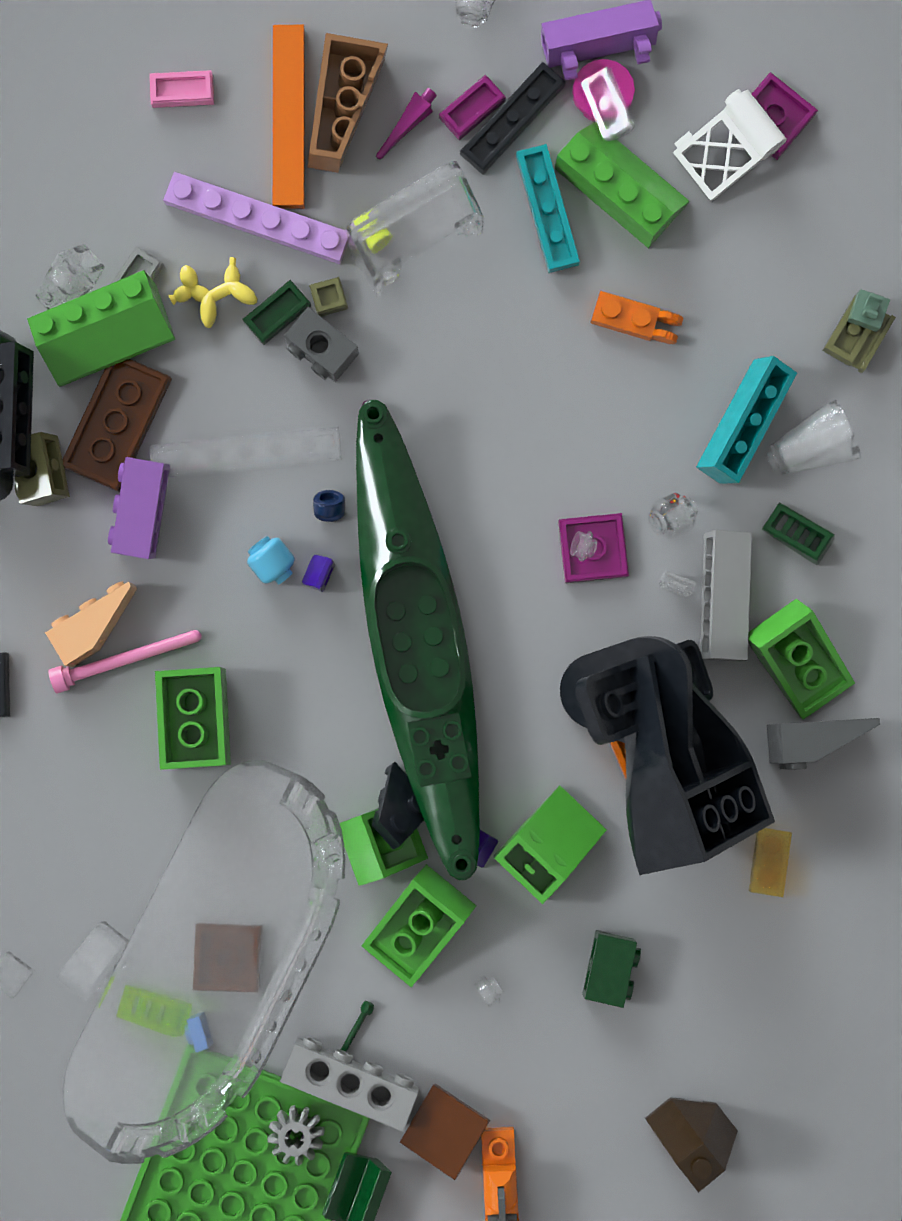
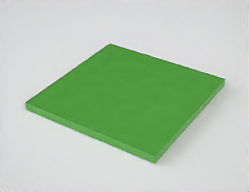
M188 1043L120 1221H332L325 1219L322 1212L343 1154L345 1152L357 1154L370 1118L281 1083V1077L216 1051L205 1049L195 1052L194 1045ZM292 1105L297 1107L298 1114L302 1113L304 1107H309L307 1116L309 1119L314 1115H319L320 1117L319 1122L314 1127L320 1126L325 1129L324 1135L318 1137L323 1142L322 1148L313 1149L315 1152L313 1160H309L303 1155V1162L299 1166L296 1165L294 1156H291L287 1164L283 1163L284 1152L274 1156L272 1151L277 1144L268 1143L267 1140L270 1134L275 1133L269 1128L271 1121H279L277 1114L280 1110L285 1111L289 1115V1109ZM291 1131L290 1138L298 1137L301 1140L303 1133L301 1131L297 1133Z

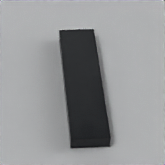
M542 62L460 150V155L483 175L565 87L566 81Z

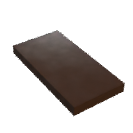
M131 359L105 368L63 457L64 468L120 492L122 483L118 481L120 464L125 463L126 457L136 458L172 378Z

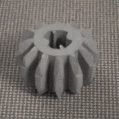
M295 1105L290 1107L289 1115L285 1111L280 1110L277 1114L279 1121H271L269 1128L275 1133L268 1136V1143L277 1144L272 1151L274 1156L279 1155L281 1152L285 1153L283 1157L284 1164L289 1162L291 1156L295 1157V1163L298 1166L303 1162V1155L307 1159L313 1160L315 1157L313 1149H321L323 1146V1142L318 1137L324 1135L325 1129L320 1126L314 1127L319 1122L320 1117L319 1115H314L309 1119L307 1117L309 1107H304L301 1114H298ZM291 1131L294 1133L301 1131L303 1133L301 1140L298 1137L291 1139Z

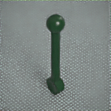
M369 1001L362 1003L361 1014L340 1050L347 1052L366 1016L372 1014L374 1010L373 1003Z

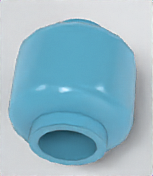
M266 536L247 551L250 554L247 564L262 583L267 584L275 580L279 585L293 574L290 568L294 564L295 557L280 538L270 539Z

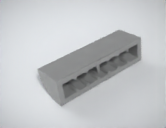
M715 529L704 533L700 652L703 660H748L752 532Z

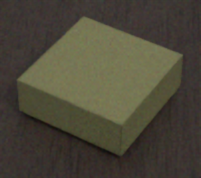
M340 277L309 285L319 316L322 317L348 309Z

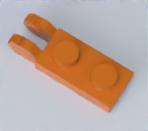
M600 291L590 323L650 341L652 339L673 345L676 344L678 336L666 330L654 329L656 322L681 326L683 317L673 312L660 311V308Z

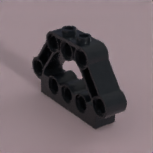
M1 330L0 500H3L12 491L14 477L30 475L34 351L17 343L14 337Z

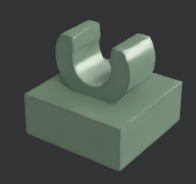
M860 289L856 294L847 322L878 332L882 326L890 299Z

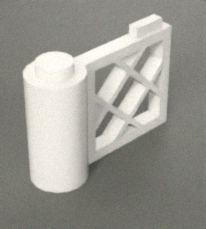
M738 89L734 91L724 101L726 107L693 136L688 131L674 143L677 149L673 154L711 202L758 163L774 154L787 141V138L749 90L741 92ZM723 122L729 129L728 143L710 142L711 131ZM705 135H707V136H706V142L699 141V140H701ZM733 136L740 144H732ZM692 146L705 147L703 164L689 163L683 154ZM709 147L727 148L725 166L707 165ZM731 149L745 150L752 158L742 167L729 166ZM694 169H702L701 177ZM706 170L724 171L723 183L711 191L705 184ZM728 171L735 172L727 179Z

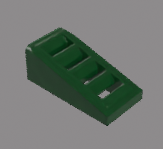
M780 502L762 528L764 532L816 565L820 563L835 539V534ZM784 515L787 516L789 519L781 531L775 529ZM796 522L799 524V527L790 538L787 536V533ZM807 529L811 533L802 545L798 541ZM816 537H819L822 540L815 551H812L809 548Z

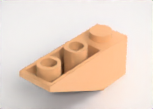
M120 581L106 590L108 593L106 596L99 600L92 598L80 605V611L71 617L65 615L51 623L53 628L45 632L65 666L74 667L101 650L135 594L137 588L134 584L130 582L124 584L123 581Z

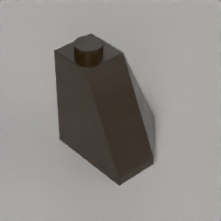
M670 1097L645 1117L676 1165L698 1193L726 1170L738 1130L717 1103L686 1101Z

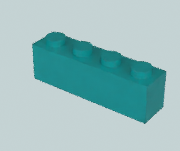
M775 356L754 359L696 468L719 484L739 483L792 385L797 372Z

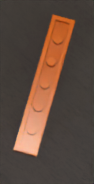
M304 24L273 25L272 205L282 209H305Z

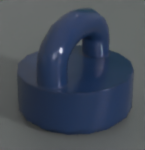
M335 490L318 492L313 498L315 517L324 522L340 520L345 513L344 495Z

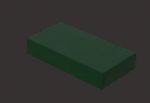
M290 279L242 320L259 341L265 345L299 317L307 307H311V303Z

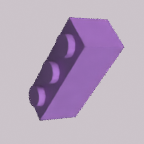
M126 457L125 463L120 464L118 471V481L122 482L120 495L116 494L113 502V513L117 514L115 526H111L108 534V544L112 545L111 553L144 559L156 558L170 464Z

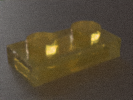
M764 828L756 833L749 892L777 897L784 896L792 832Z

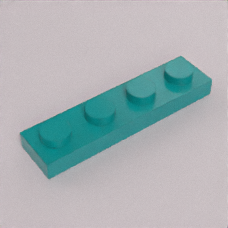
M547 144L517 151L518 166L548 273L579 266L580 260Z

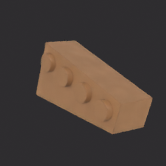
M331 33L325 34L307 168L339 172L385 61L388 44Z

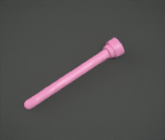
M192 630L70 669V667L64 668L61 665L49 669V678L55 693L58 694L70 690V686L75 685V681L197 643L201 640L202 635L198 630Z

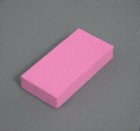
M212 70L150 73L152 107L214 105Z

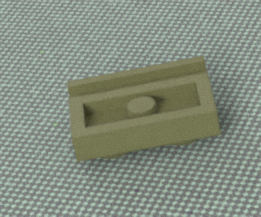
M855 295L822 351L848 366L858 369V372L863 373L896 317L885 314L882 326L878 332L847 322L856 297Z

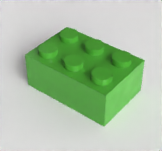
M222 667L155 671L160 770L231 765L226 669Z

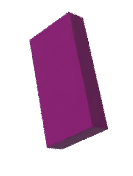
M485 74L439 113V119L460 141L506 101V96Z

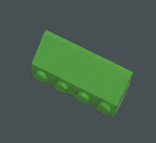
M597 122L577 132L557 155L555 170L648 249L690 202Z
M145 270L27 318L35 345L59 387L176 340L157 285Z

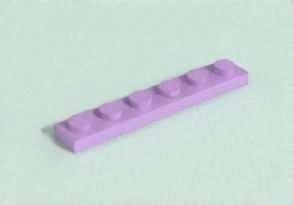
M177 172L173 173L163 199L164 203L171 207L337 264H341L351 237L349 231Z

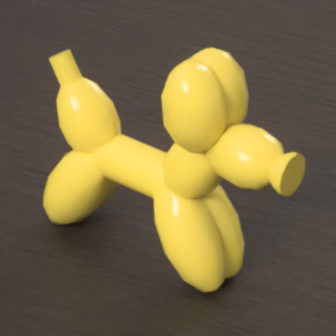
M230 257L229 266L225 271V283L209 291L204 286L198 285V277L195 270L188 265H184L180 271V280L183 286L178 287L173 295H168L173 305L176 302H186L191 297L201 302L200 316L206 328H211L215 323L217 316L215 302L230 294L238 301L247 305H254L258 300L252 289L239 282L240 273L236 267V258Z

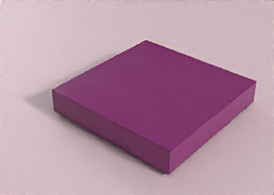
M770 72L752 92V95L787 138V141L771 155L778 160L813 119L818 110Z
M622 513L558 520L565 583L629 576Z

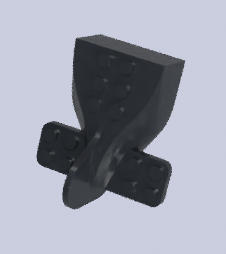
M656 636L633 638L577 658L567 667L560 683V698L565 711L577 724L588 729L590 736L596 744L604 745L617 740L625 743L626 816L631 847L639 875L706 862L775 822L757 768L748 748L733 726L709 702L713 697L712 683L700 649L693 640H686L675 644L672 641Z

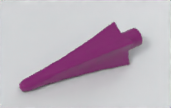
M427 88L421 96L414 92L395 128L377 152V159H382L408 132L433 112L431 103L437 97L433 90Z

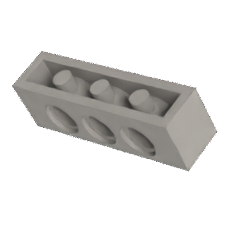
M304 1037V1040L297 1038L280 1079L281 1083L402 1132L404 1131L418 1095V1086L413 1085L414 1080L399 1073L395 1077L383 1072L384 1068L370 1061H366L365 1065L352 1060L353 1055L340 1049H335L334 1052L322 1048L323 1043L314 1038ZM317 1061L326 1063L329 1067V1073L325 1076L316 1075L312 1070V1064ZM346 1074H354L359 1078L360 1084L356 1088H348L343 1084L342 1077ZM378 1086H384L390 1091L391 1096L387 1100L381 1101L374 1097L372 1091Z

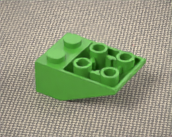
M559 785L493 856L540 903L544 904L568 878L607 829Z

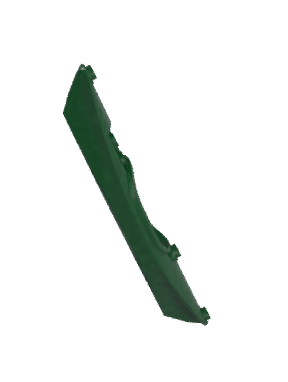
M369 400L359 409L356 480L361 579L375 669L397 747L431 839L449 875L457 880H467L477 870L479 855V768L473 684L461 613L437 529L401 434L386 405L378 400ZM441 740L442 745H448L449 753H444L445 758L438 759L437 755H431L430 747H435L433 742Z

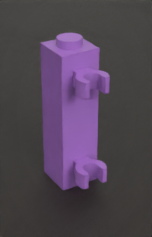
M644 0L541 23V44L547 66L552 68L562 65L565 80L578 78L576 69L578 68L579 61L634 50L638 65L650 62L649 53L652 52L651 46L656 45L658 31L662 30L661 15L659 11H654L651 0Z

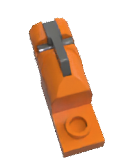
M514 1127L486 1128L481 1136L485 1221H519Z

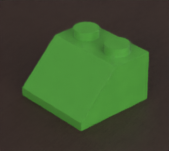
M378 808L336 824L359 886L386 878L428 859L418 829L401 846L393 850L372 826L374 815Z

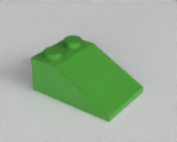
M798 599L793 600L748 632V643L803 720L855 684L813 610Z
M426 864L361 946L412 988L477 905Z

